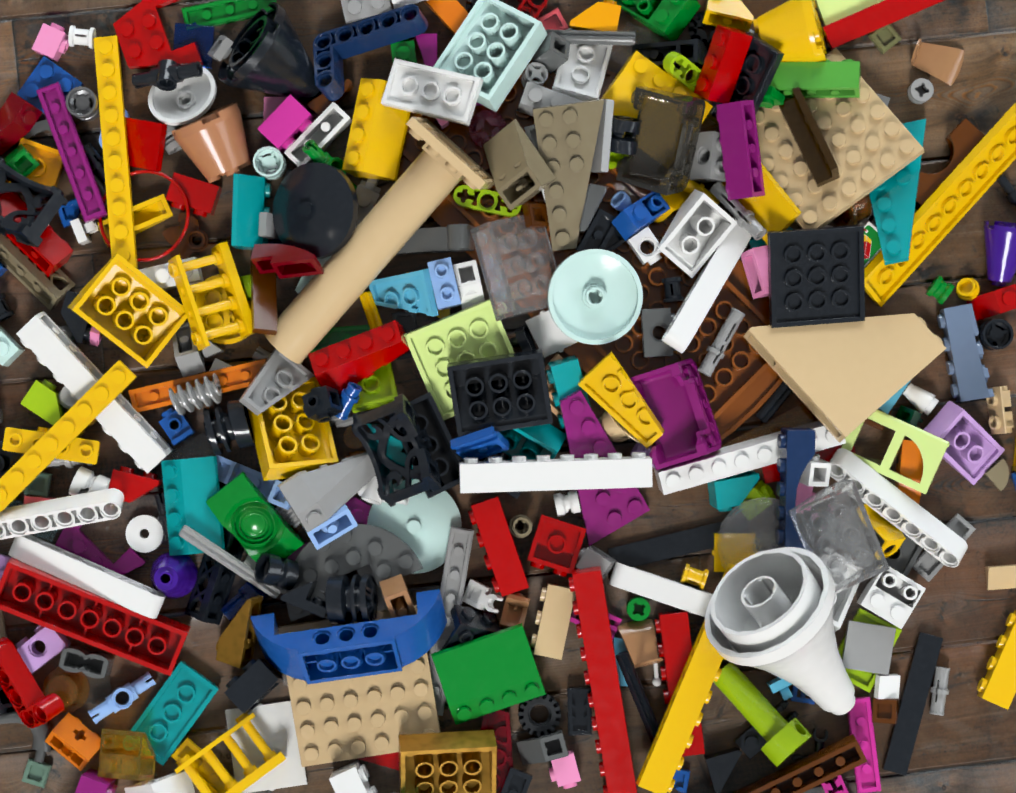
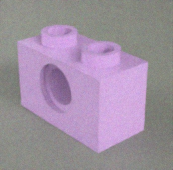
M39 625L34 630L36 634L28 639L26 636L15 645L31 674L35 673L71 644L64 634ZM37 640L45 644V651L43 653L38 652L35 648Z

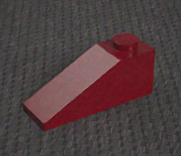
M11 92L0 109V156L28 134L42 114V111Z

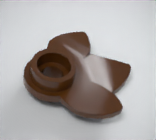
M179 213V226L170 227L162 232L166 241L171 245H174L182 234L186 213ZM190 215L185 236L171 252L172 258L180 255L181 260L187 259L194 252H202L208 247V235L203 230H200L199 222L194 216ZM195 237L201 238L199 245H194L193 240Z

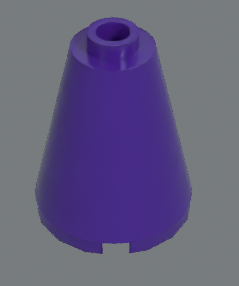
M984 221L987 279L992 281V285L1006 286V283L1012 282L1016 272V223L995 221L994 225H989V221Z
M167 552L159 556L153 563L150 578L155 590L165 594L167 598H181L190 593L194 588L198 569L188 555L170 556V553Z

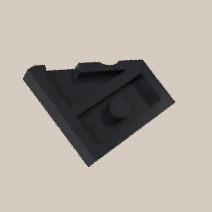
M598 208L575 250L578 252L587 249L612 251L621 246L625 240L612 224L616 217Z

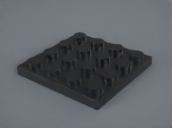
M852 225L767 232L769 324L771 328L865 321L864 226Z

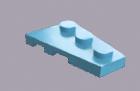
M429 269L376 279L369 285L375 305L393 309H404L412 313H424L432 317L439 315Z

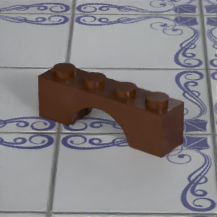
M966 118L945 138L949 147V159L946 166L938 173L928 174L920 172L916 208H920L941 183L945 181L984 138L985 135Z

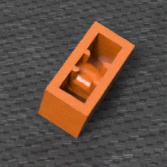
M69 712L54 727L45 740L48 745L80 771L86 767L105 743L97 733L92 732L82 724L79 718L74 717Z

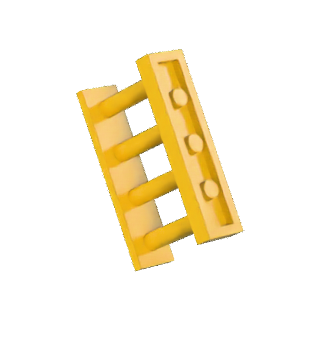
M228 242L217 244L211 249V255L182 263L180 255H176L168 260V271L175 280L192 331L191 339L193 344L197 346L198 351L210 346L209 339L236 331L240 333L241 338L254 334L252 333V313ZM212 264L217 266L220 274L218 278L193 285L189 284L186 275L187 271ZM221 286L225 288L226 300L197 308L193 294ZM227 309L233 312L235 318L233 323L205 331L201 317Z
M254 712L250 715L243 713L235 719L237 722L235 726L191 758L187 754L177 761L178 767L175 769V772L178 774L184 769L200 793H212L191 764L204 755L224 783L226 791L223 793H241L286 760V757L281 750L278 753L275 750L272 751L250 721L256 716ZM242 726L264 756L263 760L265 762L259 767L251 764L231 736L232 733ZM221 741H224L244 769L245 777L238 782L236 779L231 778L211 750Z

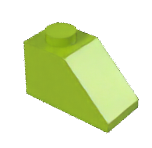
M44 379V381L36 380L20 403L51 425H54L64 415L63 406L59 402V392L55 390L57 386L47 379Z

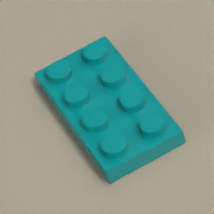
M180 661L125 739L164 766L220 688L184 661Z

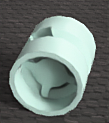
M265 146L254 154L253 166L260 176L265 177L267 180H277L283 176L287 164L286 159L278 149Z

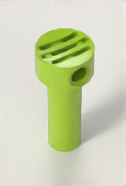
M730 662L722 668L718 681H713L767 742L761 748V751L776 767L788 759L812 736L797 718L788 723L734 663Z

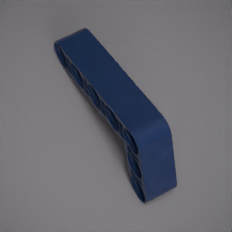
M408 4L318 34L313 41L315 85L329 101L338 100L342 97L345 89L343 59L418 36L427 30L428 20L417 5Z

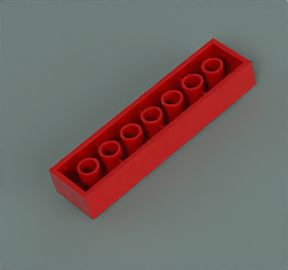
M14 558L8 561L0 580V610L168 676H171L191 628V626L158 614L157 619L148 618Z

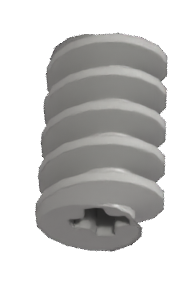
M213 373V381L204 376V384L195 379V387L186 382V390L177 385V393H174L169 388V397L178 414L184 415L186 409L191 413L195 410V407L200 410L204 407V404L209 407L213 404V401L217 404L222 401V389L217 375Z

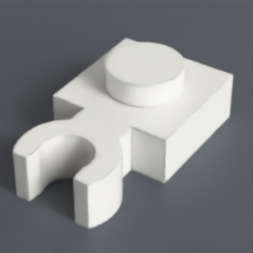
M470 579L462 601L479 610L486 609L489 612L498 613L499 610L494 608L493 603L495 600L503 601V598L500 595L491 594L493 588L477 580Z

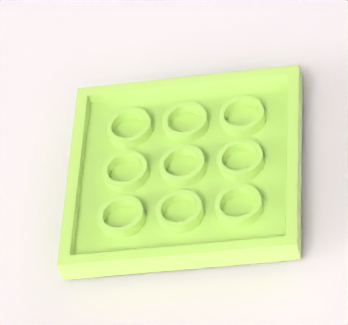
M492 298L404 334L428 393H431L443 420L455 416L447 371L448 363L515 353Z

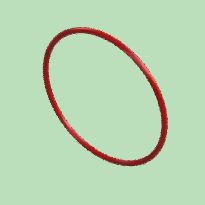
M137 170L130 172V176L151 173L171 181L180 191L186 206L184 229L176 243L158 256L137 258V262H149L166 256L179 245L188 228L190 210L183 189L174 179L159 171ZM106 193L103 197L104 204L107 199ZM99 218V227L101 234L107 245L111 248L110 242L104 232L102 218Z

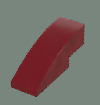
M254 244L251 261L260 274L276 272L279 279L324 273V269L316 256L304 249L284 244Z

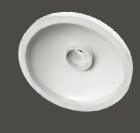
M202 67L203 75L201 77L184 79L183 82L177 83L176 89L172 91H163L152 85L148 95V105L153 116L158 121L173 126L188 124L203 116L210 109L216 98L217 85L212 74Z

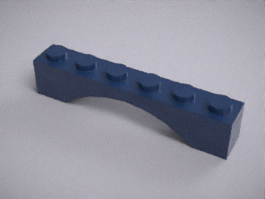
M781 428V434H778L777 445L780 448V458L777 459L780 482H777L776 491L777 495L780 496L779 506L776 508V518L779 520V529L776 530V543L779 544V548L796 547L813 553V549L807 543L800 530L795 503L801 475L815 455L816 430L811 428Z

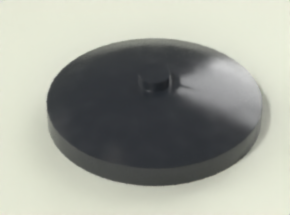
M318 162L306 163L292 170L281 182L273 202V223L278 238L282 244L304 249L314 254L317 259L329 257L344 247L351 238L358 219L357 194L346 174L332 165Z

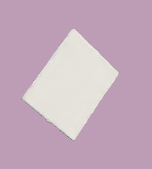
M291 700L268 704L259 703L248 713L250 715L254 712L256 715L250 721L272 751L275 750L276 753L281 750L286 760L241 793L265 790L274 791L279 788L307 785L306 769L302 767ZM239 708L225 710L228 730L237 724L235 719L243 714ZM243 726L231 734L252 765L255 764L256 767H259L265 762L263 754ZM231 753L234 777L237 781H240L245 777L244 769Z

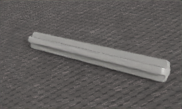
M184 525L178 535L272 598L276 599L281 593L282 589L276 586L258 583L254 577V569L189 526Z

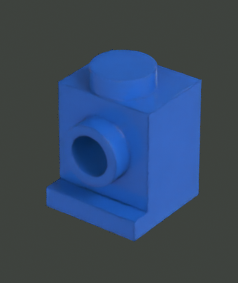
M173 407L161 414L163 419L159 423L173 445L180 444L196 433V430L185 414H178ZM174 420L179 423V427L175 430L171 427V423Z

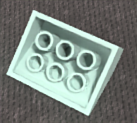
M477 0L434 67L483 79L477 102L497 112L544 41L547 32L541 21L499 0Z

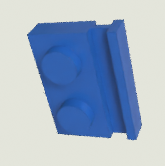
M493 426L450 440L451 449H455L456 453L463 460L466 457H478L479 460L510 449L509 441L500 432L494 431Z

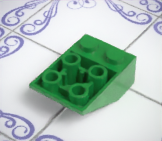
M613 0L617 2V5L621 6L624 12L667 41H676L701 7L697 0Z

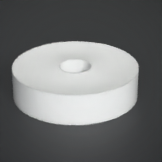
M152 515L137 516L127 525L126 540L135 551L142 553L154 551L164 540L161 521H158ZM143 529H146L149 532V536L147 538H144L141 535Z

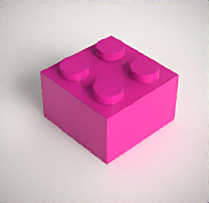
M289 95L257 129L276 149L284 154L315 120L311 113L292 95Z

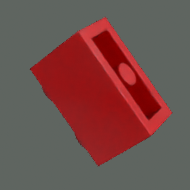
M174 172L172 179L183 189L189 208L194 209L193 214L205 218L207 214L214 216L222 188ZM171 182L166 200L171 202L170 207L184 211L186 207L184 199L178 188Z

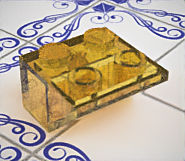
M102 729L98 777L136 781L154 780L156 755L145 732Z

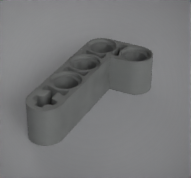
M449 224L447 227L419 228L396 255L474 251V226L469 224Z

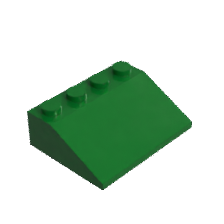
M522 623L431 654L456 725L546 694Z

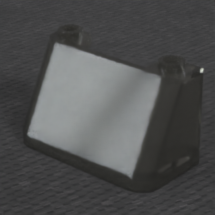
M643 86L636 87L631 96V103L634 109L639 110L637 119L642 121L640 134L636 135V139L639 141L637 154L625 156L618 161L616 180L666 196L682 192L689 181L705 111V101L700 98Z

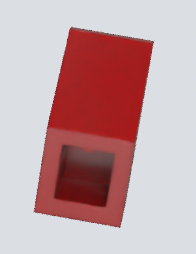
M121 466L120 470L113 469L108 489L115 488L120 490L124 494V502L131 503L162 485L163 480L157 479L158 474L146 473L144 471L143 475L134 473L135 469Z

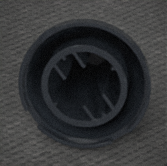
M271 2L268 6L272 9L268 12L263 8L260 9L233 41L234 43L231 45L232 51L229 63L227 64L225 61H222L218 78L227 86L285 97L292 95L295 99L310 101L322 93L315 85L314 65L285 9L278 3Z

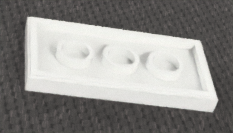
M395 58L381 104L469 126L483 79Z

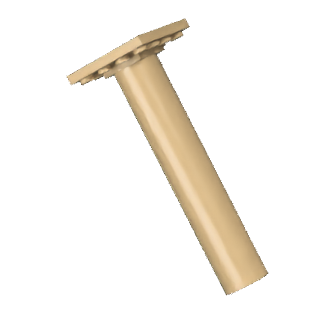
M411 117L406 123L410 127L408 132L415 139L426 142L422 147L423 151L359 223L344 247L326 261L322 266L324 273L314 275L277 318L278 331L276 335L264 334L267 340L289 360L297 364L303 362L461 180L473 190L489 189L494 185L493 177L427 118Z

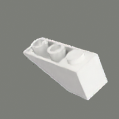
M476 259L452 265L462 310L485 301Z

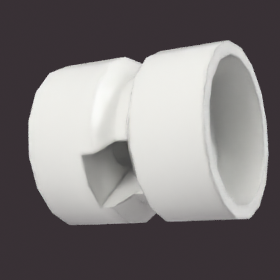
M81 466L72 480L68 493L70 495L105 490L109 488L111 479L101 474L95 476L94 471Z

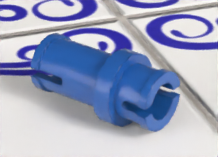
M349 382L346 389L342 390L341 403L344 412L335 415L337 418L342 420L348 419L354 403H357L360 399L361 386L354 382Z

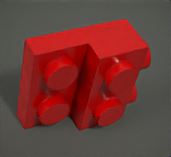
M541 514L527 560L531 561L530 566L544 570V566L554 568L552 573L566 577L567 573L572 574L587 529Z

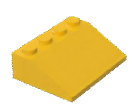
M635 51L628 57L601 98L614 100L613 116L633 117L642 121L640 134L636 135V139L639 141L638 148L667 169L701 126L713 107L638 51Z
M118 253L84 286L68 306L73 312L146 368L150 366L187 319L182 304Z
M316 377L306 381L258 416L247 408L263 481L286 479L304 470L309 472L319 469L321 465L327 464L329 466L339 462L329 421L319 423L309 419L303 410L304 402L302 396L310 393L312 388L320 386Z

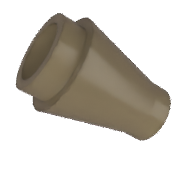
M516 515L508 523L509 530L514 537L524 538L532 531V522L526 515ZM519 521L520 526L519 528L515 529V524H517Z

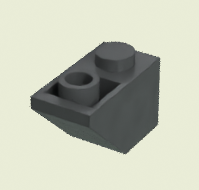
M562 729L549 732L548 735L534 736L516 741L522 765L543 763L569 756Z

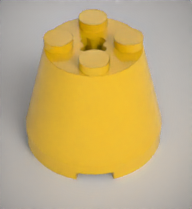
M788 0L758 18L753 19L754 29L758 33V37L784 53L781 62L827 61L825 56L827 54L821 22L815 9L817 8L815 0Z

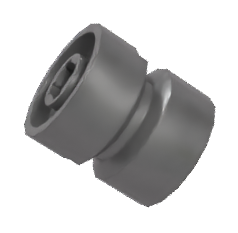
M82 86L75 87L69 91L66 96V106L72 115L87 122L99 117L97 94Z

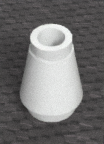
M912 383L903 393L921 414L925 413L927 416L939 402L935 398L936 395L916 385L914 386Z

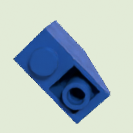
M656 189L625 208L612 221V224L626 241L666 213L670 207Z

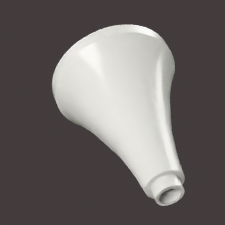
M783 547L753 554L729 570L716 587L705 614L706 635L717 652L731 663L765 670L793 684L824 711L832 712L835 715H843L849 712L855 704L854 685L846 672L837 648L833 624L834 580L823 561L808 550L796 547Z

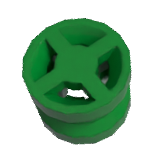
M938 275L930 284L925 294L929 297L933 296L936 298L937 303L942 305L953 291L955 285L946 283L943 277Z
M640 596L631 598L626 605L629 617L635 621L645 620L651 612L649 602Z

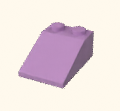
M950 400L924 428V431L950 442L943 459L972 485L977 483L1005 451L963 408Z

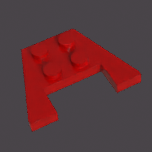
M142 0L113 24L130 69L157 68L158 62L163 59L173 60L180 65L199 61L201 65L203 64L197 45L194 42L173 51L170 46L158 9L180 0Z

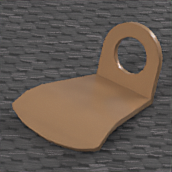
M919 38L911 58V66L951 86L961 70L964 50L924 43Z
M652 619L630 621L617 626V630L625 643L635 668L663 661V658H658L656 633Z

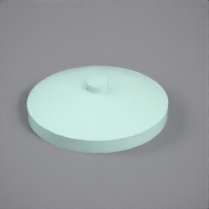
M603 249L582 250L567 257L555 269L547 290V305L556 326L571 339L590 345L610 343L625 335L637 321L643 303L642 285L635 269L620 255Z
M413 479L411 485L420 482L419 479ZM405 480L398 487H396L397 483L393 484V488H405ZM445 490L429 499L425 492L410 497L407 505L396 503L395 506L390 507L385 502H382L381 505L373 504L369 512L367 525L386 529L407 543L415 552L423 569L411 574H420L432 571L445 563L451 526L462 527V521L457 504Z

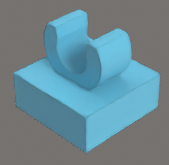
M779 677L767 682L770 691L773 694L779 691L784 701L793 697L788 687L792 685L791 683Z

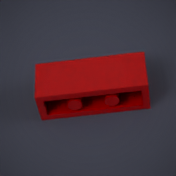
M717 24L694 93L710 101L723 104L730 103L753 36L738 29Z

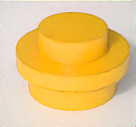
M973 278L961 279L956 287L958 297L964 301L975 299L980 292V285Z

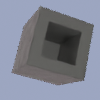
M551 31L534 54L532 62L543 64L551 74L568 61L570 42Z

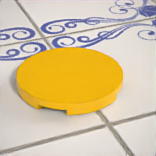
M220 274L205 279V281L218 278ZM222 286L193 294L197 308L224 301L227 298L225 288H222ZM250 300V301H248V304H249V307H250V310H251V300ZM227 309L203 316L201 320L206 331L233 323L235 318L233 312ZM236 331L209 339V341L229 345L238 343L247 337L241 338L240 333Z

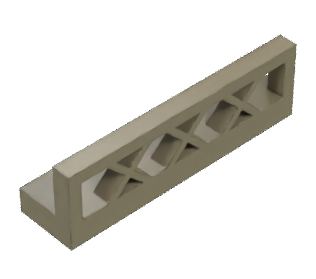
M0 234V262L50 311L54 309L61 298L66 295L67 290L71 291L76 284L61 269H58L48 277L44 272L37 269L36 264L26 255H23L10 239ZM53 279L60 280L66 287L60 291L53 284Z

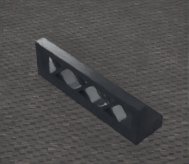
M223 527L225 551L241 561L244 552L243 546L232 533ZM204 553L185 614L202 622L220 625L236 573L218 561H215L214 566L211 567L212 557ZM207 578V579H208V585H207V588L204 589V588H203V583H204V580ZM200 600L199 613L194 612L196 604Z

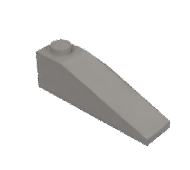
M365 452L342 459L341 462L328 466L324 464L316 470L298 472L277 486L298 521L308 533L333 516L376 473L368 453Z

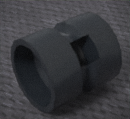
M613 116L610 152L625 155L637 154L639 141L636 139V135L640 134L642 123L640 119L627 116Z
M1003 319L988 320L978 327L979 335L976 336V340L980 341L983 349L989 351L1004 349L1013 340V328Z
M266 552L257 560L254 577L258 583L290 590L297 582L299 564L295 560L281 558L278 555Z

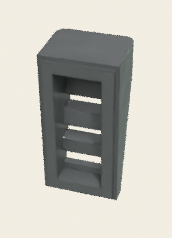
M588 184L579 232L584 233L587 230L608 187Z

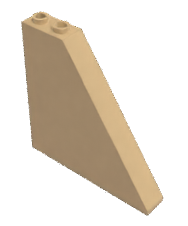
M915 313L865 317V321L780 328H771L770 325L751 327L743 336L839 443L946 349L942 339L938 335L933 334L927 328L926 322L921 317H917Z

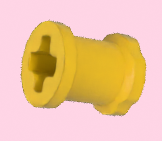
M686 563L680 583L698 586L699 590H703L709 570L705 569L702 571L690 567V564Z

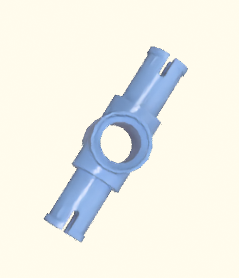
M147 671L146 674L131 684L128 682L123 686L115 688L110 695L105 697L106 700L87 711L93 717L92 719L95 724L113 712L117 713L121 709L128 708L133 701L139 698L138 695L156 685L154 679H150L152 677ZM121 691L127 692L129 695L128 701L124 704H119L115 700L116 694Z

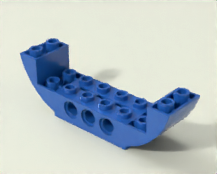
M440 589L416 592V615L279 634L274 613L250 616L259 647L265 659L281 673L296 679L305 680L307 684L402 671V667L419 659L436 644L447 624Z

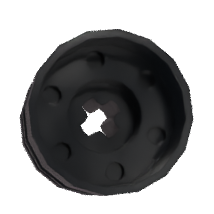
M239 399L227 402L228 413H224L220 404L215 405V415L211 407L203 408L204 430L216 456L223 454L222 443L227 452H232V440H236L240 449L255 445L247 407L239 402Z
M355 574L351 582L347 575L330 576L328 578L325 602L328 620L332 626L350 624L352 617L355 623L376 620L378 595L373 575L364 574L361 577L359 574Z

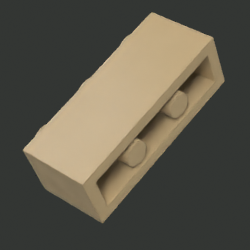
M548 583L547 588L542 587L540 601L544 602L542 611L537 610L535 624L539 625L537 634H532L530 648H534L533 653L535 655L562 660L573 608L572 601L575 598V591L570 592V587Z

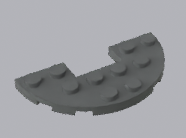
M358 524L357 527L318 550L310 541L295 560L299 564V576L294 587L286 590V593L310 582L317 581L311 599L313 600L314 597L325 600L326 584L330 576L346 575L370 565L379 587V582L399 574H402L404 577L423 569L410 546L394 535V533L378 526ZM287 603L291 622L313 614Z

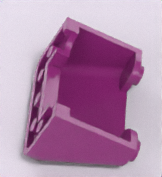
M691 358L630 378L665 430L663 435L655 441L656 445L652 447L649 453L656 470L710 454L719 450L722 445L700 373L697 370L698 367Z

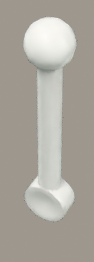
M658 663L653 664L654 679L652 683L658 687L662 681L659 678Z

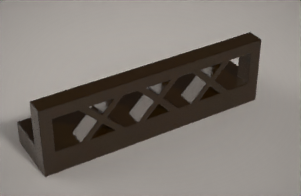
M797 87L792 89L793 98L784 101V105H779V109L817 187H820L840 178L839 170L800 88Z

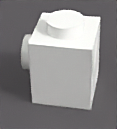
M815 454L804 469L799 482L806 486L828 487L832 463L821 459L819 454Z

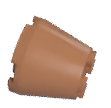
M231 103L218 108L191 123L181 125L171 131L175 141L209 183L222 178L221 176L235 174L240 171L239 169L251 164L241 111L237 103Z

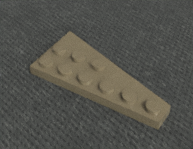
M604 99L533 109L539 154L556 177L553 182L544 188L552 251L574 249L577 246Z

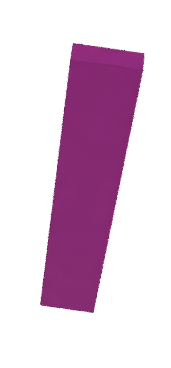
M56 82L36 90L84 222L89 223L107 216V209L73 117L67 109L66 98L60 83Z

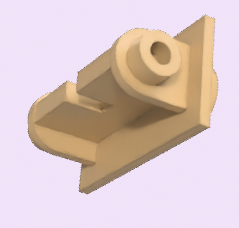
M1007 386L989 387L988 389L993 388L994 397L986 398L991 435L1013 433L1012 411L1005 412L1004 407H1011L1010 390H1008Z

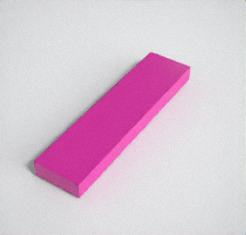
M870 696L855 697L856 701L853 708L847 712L849 734H854L867 759V762L854 768L856 792L881 791Z

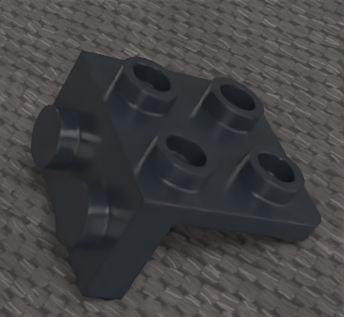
M454 605L450 612L455 629L441 650L500 631L496 614Z

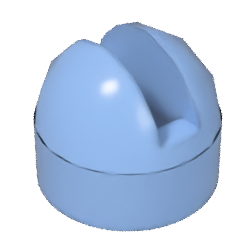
M619 191L614 194L610 204L617 211L622 212L632 204V201L628 194L624 191Z

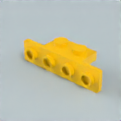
M38 426L36 431L6 427L2 449L4 451L25 454L50 428ZM77 437L55 459L95 465L98 462L100 441Z

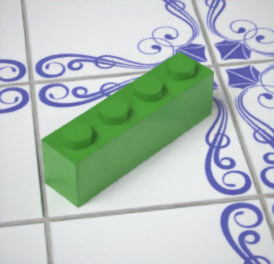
M844 59L836 62H831L830 60L824 62H780L770 86L775 87L785 98H793L792 89L797 87L800 88L804 98H860V61Z

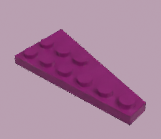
M580 389L559 401L569 453L573 454L574 458H584V454L589 453L598 454V457H608V453H617ZM638 488L577 490L585 529H587L586 537L589 546L650 510Z

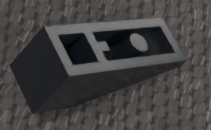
M699 39L635 44L632 46V54L638 51L662 70H665L663 68V60L670 52H677L685 56L699 69H702L709 50V45ZM675 61L673 64L676 68L680 69L681 66Z

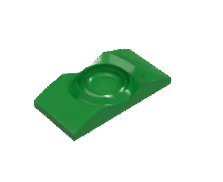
M241 472L206 500L207 505L222 526L235 536L247 554L256 563L259 557L266 552L278 555L281 558H287L304 544V541L272 504L267 502L265 496L244 472Z

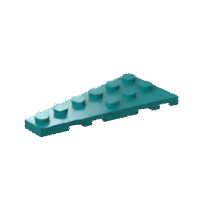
M926 119L903 123L905 128L923 147ZM922 155L869 193L885 265L909 261Z

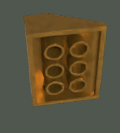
M494 730L399 735L400 793H496L497 744Z

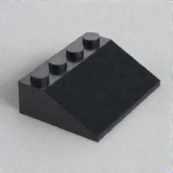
M542 349L447 364L458 437L491 426L494 427V431H505L553 423Z

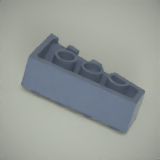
M972 303L940 309V314L937 315V322L939 328H943L944 338H942V341L946 347L944 352H947L949 360L946 361V369L948 375L952 376L953 384L950 385L952 397L956 398V402L994 397L993 388L988 389L986 384L990 377L988 368H985L984 364L981 363L984 355L983 347L980 341L975 339L979 335Z

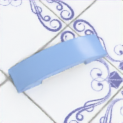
M217 455L220 482L228 484L241 472H244L265 496L267 502L289 510L290 506L277 486L282 481L278 479L263 481L261 472Z

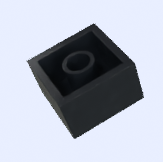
M252 659L243 668L245 673L241 677L235 676L226 684L228 689L224 694L244 714L250 713L283 680L265 659Z

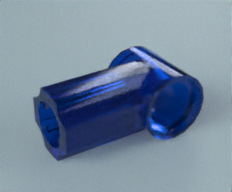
M247 582L238 590L239 593L223 606L221 611L232 621L246 600L257 595L263 596L264 599L268 594Z

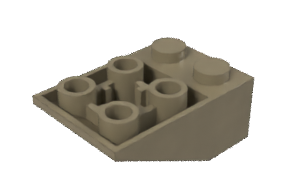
M516 119L483 145L496 190L510 211L525 204L556 179Z

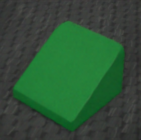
M22 144L4 158L10 168L25 177L40 165Z

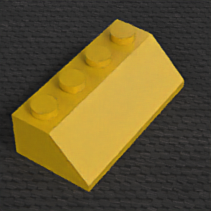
M361 78L342 170L358 178L397 181L408 127L406 123L409 121L411 112L381 104L387 81L382 79Z

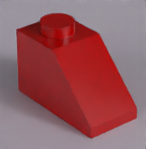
M1016 284L966 301L967 304L972 303L976 321L1016 309Z

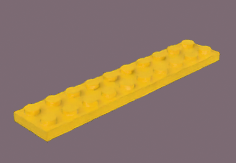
M1016 103L1013 104L916 211L913 220L909 261L885 265L882 251H880L864 269L865 291L875 304L882 307L1016 159Z

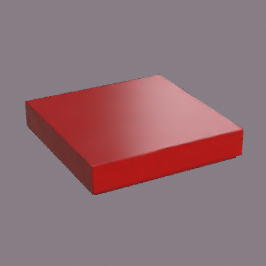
M125 117L129 166L161 171L167 124Z

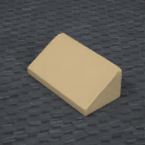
M1016 564L985 567L987 590L1016 588Z

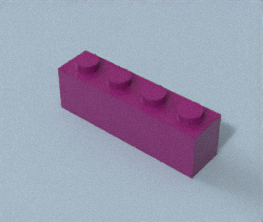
M754 100L716 105V117L720 130L719 141L722 146L723 155L722 165L726 179L725 190L728 200L765 196Z

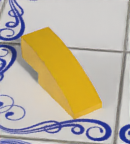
M164 194L133 206L135 235L173 216ZM105 219L102 221L103 228L110 242L109 221Z

